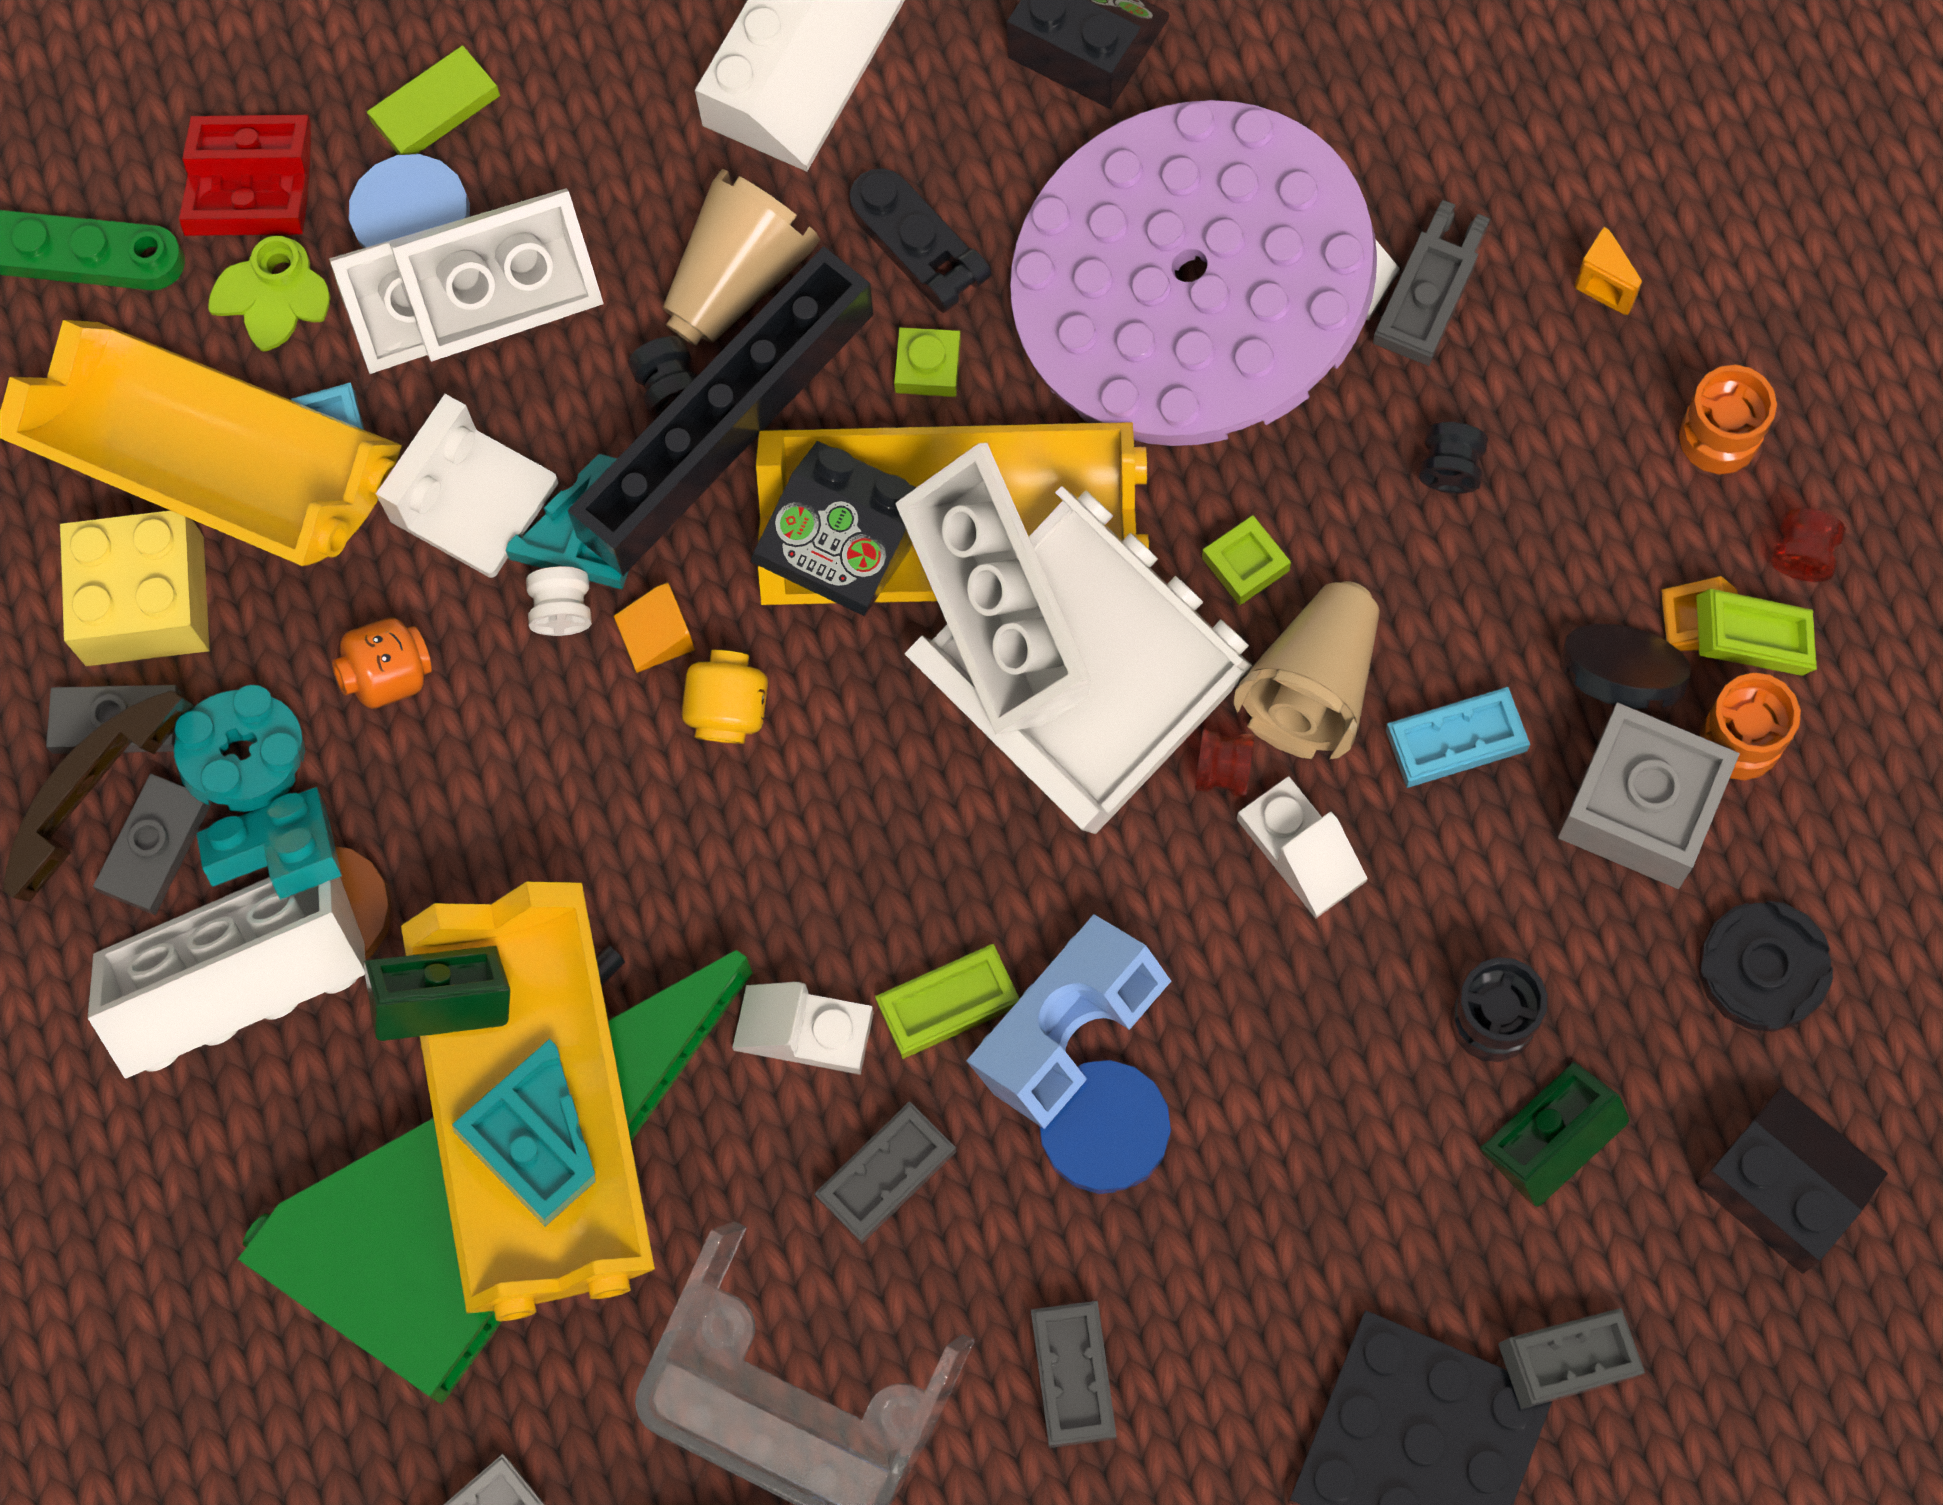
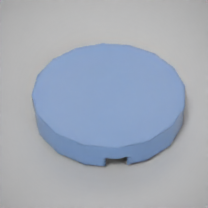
M421 154L396 155L375 164L358 180L349 199V222L360 246L363 248L470 217V202L458 175L442 161Z

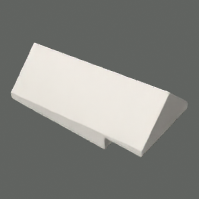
M567 188L329 258L341 299L370 374L426 355L429 356L432 362L604 304Z

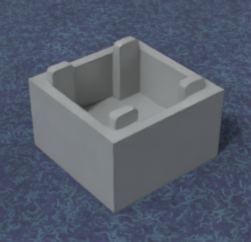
M1617 702L1604 728L1558 839L1679 889L1695 864L1740 753Z

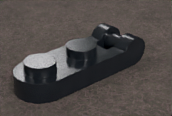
M883 168L872 169L861 174L855 180L850 191L852 215L856 222L942 313L947 312L959 302L958 295L970 285L977 288L992 276L991 270L984 258L975 249L969 248L899 174ZM946 261L954 267L945 275L935 272Z

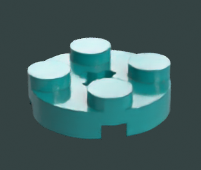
M247 685L239 690L213 695L197 704L191 711L181 715L175 724L176 740L173 751L180 778L189 793L198 801L209 805L208 800L216 804L228 805L230 811L238 812L253 811L268 806L291 789L296 781L295 773L300 767L301 760L302 762L304 761L305 744L296 716L282 701L271 697L269 691L259 685ZM243 740L253 743L249 746L250 757L247 759L239 760L235 754L223 756V752L233 742Z

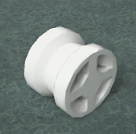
M558 566L536 570L528 575L526 578L527 593L534 600V607L528 613L530 630L542 635L563 636L582 632L591 626V611L584 604V595L589 590V577L585 571L573 567Z

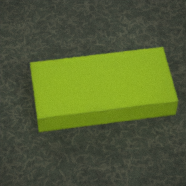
M462 45L367 111L371 123L398 155L418 154L500 97L497 85Z
M1708 589L1696 595L1700 656L1801 676L1817 669L1812 609L1715 589Z
M994 944L875 996L877 1005L902 1059L1007 1013L1019 1001L1018 994Z

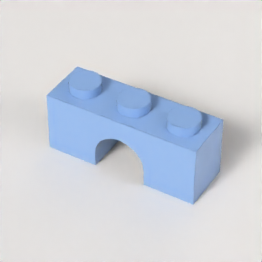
M1093 914L1079 932L1068 941L1065 948L1039 978L1027 988L1023 996L992 1032L982 1040L978 1048L966 1061L993 1095L1045 1129L1087 1080L1065 1051L1072 1034L1083 1024L1100 1018L1114 1020L1130 1030L1171 980L1145 944Z

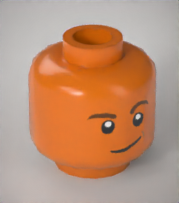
M393 617L346 632L340 643L341 657L332 660L333 672L343 695L355 693L358 700L364 706L371 709L416 695L424 685V675L432 671L427 647L417 627L411 626L407 628L402 621Z

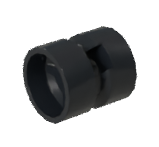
M1497 957L1481 962L1469 972L1451 1010V1028L1456 1041L1468 1054L1482 1061L1501 1062L1516 1057L1529 1045L1547 1012L1548 995L1542 979L1529 965L1513 958Z

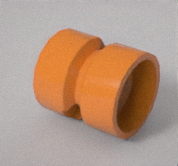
M1740 365L1721 366L1704 376L1694 392L1679 432L1682 451L1692 464L1703 471L1720 475L1737 472L1751 462L1774 420L1777 407L1774 389L1767 379L1752 368Z
M1749 673L1737 676L1724 686L1700 728V737L1740 753L1730 776L1731 779L1749 780L1761 777L1774 767L1800 725L1801 710L1796 695L1784 682L1768 674Z

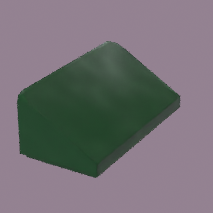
M497 946L364 961L372 1024L377 1040L386 1041L500 1027L508 1022L510 987Z
M1573 1061L1483 1144L1480 1150L1529 1202L1539 1207L1626 1127L1629 1117L1620 1095Z

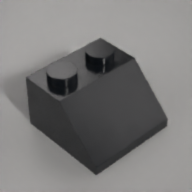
M1781 1086L1697 1186L1803 1274L1820 1262L1865 1208L1888 1173L1786 1088Z

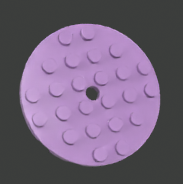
M1207 100L1167 105L1140 113L1100 133L1078 149L1046 183L1034 201L1016 243L1010 284L1015 325L1022 345L1041 379L1053 394L1055 393L1067 405L1077 411L1079 416L1089 423L1133 422L1134 441L1148 444L1180 446L1218 442L1228 439L1227 433L1244 429L1261 421L1268 425L1289 413L1309 398L1308 391L1332 367L1337 369L1342 364L1361 332L1373 299L1377 273L1376 240L1368 207L1356 179L1334 149L1307 127L1278 112L1256 105L1233 101ZM1196 256H1199L1202 261L1207 263L1205 273L1195 281L1183 282L1176 278L1175 270H1179L1184 263L1195 260Z

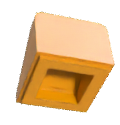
M1603 227L1583 259L1574 287L1623 315H1628L1633 308L1642 280L1609 229Z
M1722 576L1661 590L1666 641L1680 651L1699 650L1696 595L1708 589L1738 594L1736 588Z
M668 582L655 587L614 615L636 673L695 650Z

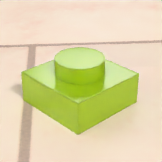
M899 327L894 381L895 393L956 397L961 347L960 331Z
M1254 515L1204 548L1202 553L1203 561L1239 606L1288 573L1291 566V561Z

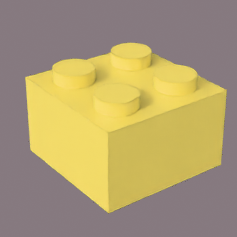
M170 510L60 524L64 641L85 666L209 651L204 536L192 519Z

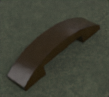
M172 690L155 695L110 718L80 742L57 766L31 803L19 827L10 852L3 890L14 899L30 902L71 854L69 850L52 837L132 742L139 748L155 754L173 733L179 717L191 711L195 705Z

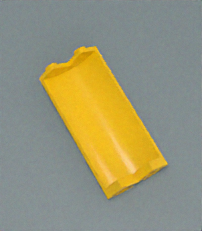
M63 320L47 378L9 377L0 410L1 439L301 566L314 564L328 556L333 558L341 553L347 541L359 529L378 501L376 493L397 464L396 461L402 446L100 322Z
M1133 422L759 431L756 459L760 508L758 542L793 471L816 441L833 448L842 449L853 458L887 474L899 476L916 488L978 443H988L1028 537L1063 501L1055 493L1063 486L1077 498L1087 490L1113 515L1106 526L1123 541L1129 533H1132L1149 549L1148 534H1136L1135 484H1147L1146 447H1134ZM913 543L910 551L875 602L937 601ZM758 566L761 605L835 603Z
M525 882L493 904L434 903L401 925L406 956L497 946L510 987L509 1019L506 1025L420 1036L466 1312L494 1311L496 1321H511L534 1315L536 1313L535 1304L587 1292H589L590 1299H604L625 1294L631 1290L630 1279L654 1270L655 1267L582 883ZM550 1039L557 1046L561 1066L574 1102L579 1126L595 1172L596 1182L544 1227L458 1138L453 1131L452 1124Z

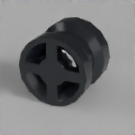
M1441 422L1428 427L1425 446L1429 450V457L1421 463L1420 481L1429 488L1447 493L1464 494L1479 489L1483 472L1478 466V459L1485 455L1488 443L1487 435L1476 427L1457 422Z

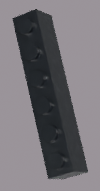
M823 246L567 510L577 538L619 574L624 576L759 435V431H763L873 316L870 282Z

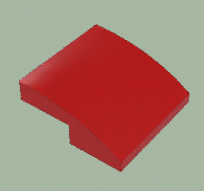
M309 115L191 116L182 157L187 172V181L179 215L184 236L303 234L310 171L311 122Z

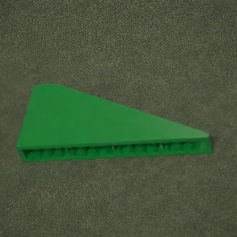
M735 950L608 1021L631 1142L753 972L747 957L739 951ZM434 1118L279 1203L271 1215L268 1213L261 1215L251 1225L243 1239L242 1245L245 1247V1250L239 1256V1261L441 1405L502 1322L496 1321L494 1311L466 1312Z

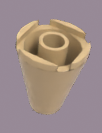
M724 169L719 171L711 183L662 307L671 316L666 326L694 346L698 344L701 338L711 343L716 341L814 251V248L821 240L810 226L802 236L790 226L797 215L748 180L739 176L733 186H731L729 172Z
M1349 581L1325 585L1247 672L1248 674L1240 680L1235 690L1234 706L1237 713L1241 706H1244L1252 717L1247 727L1256 736L1279 750L1307 759H1312L1316 750L1333 751L1330 759L1340 758L1351 749L1358 733L1380 614L1377 603L1365 587Z

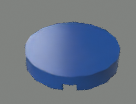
M1112 1060L1081 1064L1078 1068L1087 1080L1045 1129L1040 1127L1042 1148L1053 1170L1076 1188L1097 1194L1115 1193L1117 1190H1125L1131 1186L1134 1187L1147 1180L1164 1159L1171 1133L1168 1105L1155 1082L1133 1066Z

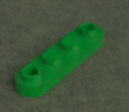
M0 210V275L143 290H160L173 284L180 277L185 266V256L175 236L169 230L160 226ZM157 247L154 255L147 258L141 257L145 249Z

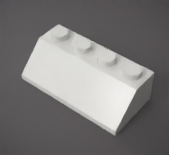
M747 0L695 89L702 126L807 172L905 0Z
M978 443L895 504L994 733L997 735L1047 724L1088 698L1091 678L988 443Z
M269 877L94 953L88 1020L124 1078L126 1079L145 1070L149 1072L161 1070L174 1062L181 1054L204 1044L213 1046L223 1043L235 1035L241 1028L264 1018L273 1020L290 1013L299 1003L324 992L333 994L343 991L351 986L359 977L365 975V943L341 878L329 880L280 900Z

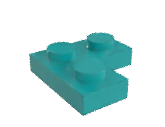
M317 787L299 794L290 793L275 799L270 805L239 817L230 816L222 818L212 824L210 828L196 833L202 869L212 887L268 866L270 880L281 900L342 876L326 805Z

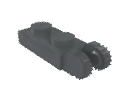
M1445 200L1441 201L1427 232H1421L1373 339V344L1427 366H1430L1475 268L1478 250L1491 221V218L1477 214L1475 220L1471 221L1467 229L1462 247L1442 240L1443 236L1450 229L1455 216V204Z

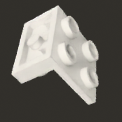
M444 394L376 495L391 523L487 577L493 578L508 559L505 551L508 542L516 534L520 538L523 537L558 485V479L556 474L477 431L466 405Z

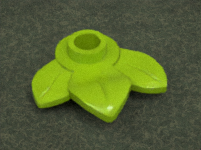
M270 236L261 240L254 247L249 261L229 266L222 272L211 291L208 309L212 315L216 316L244 315L246 329L255 346L261 351H269L279 347L289 339L295 331L298 318L308 322L324 321L330 305V293L325 280L310 270L309 257L301 244L283 236ZM277 264H290L285 271L271 274Z

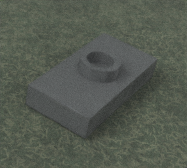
M176 685L52 687L46 747L52 754H69L90 733L125 709L155 695L171 690L181 695V691ZM175 730L157 752H174ZM132 742L123 753L147 751L139 748Z
M150 774L93 888L103 895L156 916L210 806L198 801L185 787Z
M909 1101L814 1193L815 1197L862 1245L957 1152L956 1147Z
M1098 1301L1032 1309L1031 1316L1049 1448L1116 1439L1117 1435Z
M1622 1308L1510 1337L1498 1343L1521 1410L1633 1379L1645 1373Z

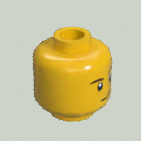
M711 650L710 662H697L688 668L681 716L686 725L695 728L694 738L722 743L745 744L746 735L756 733L762 728L768 678L761 670L748 667V654Z

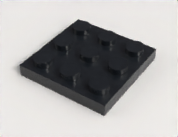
M1365 1310L1288 1502L1293 1505H1513L1552 1401L1521 1410L1507 1370Z

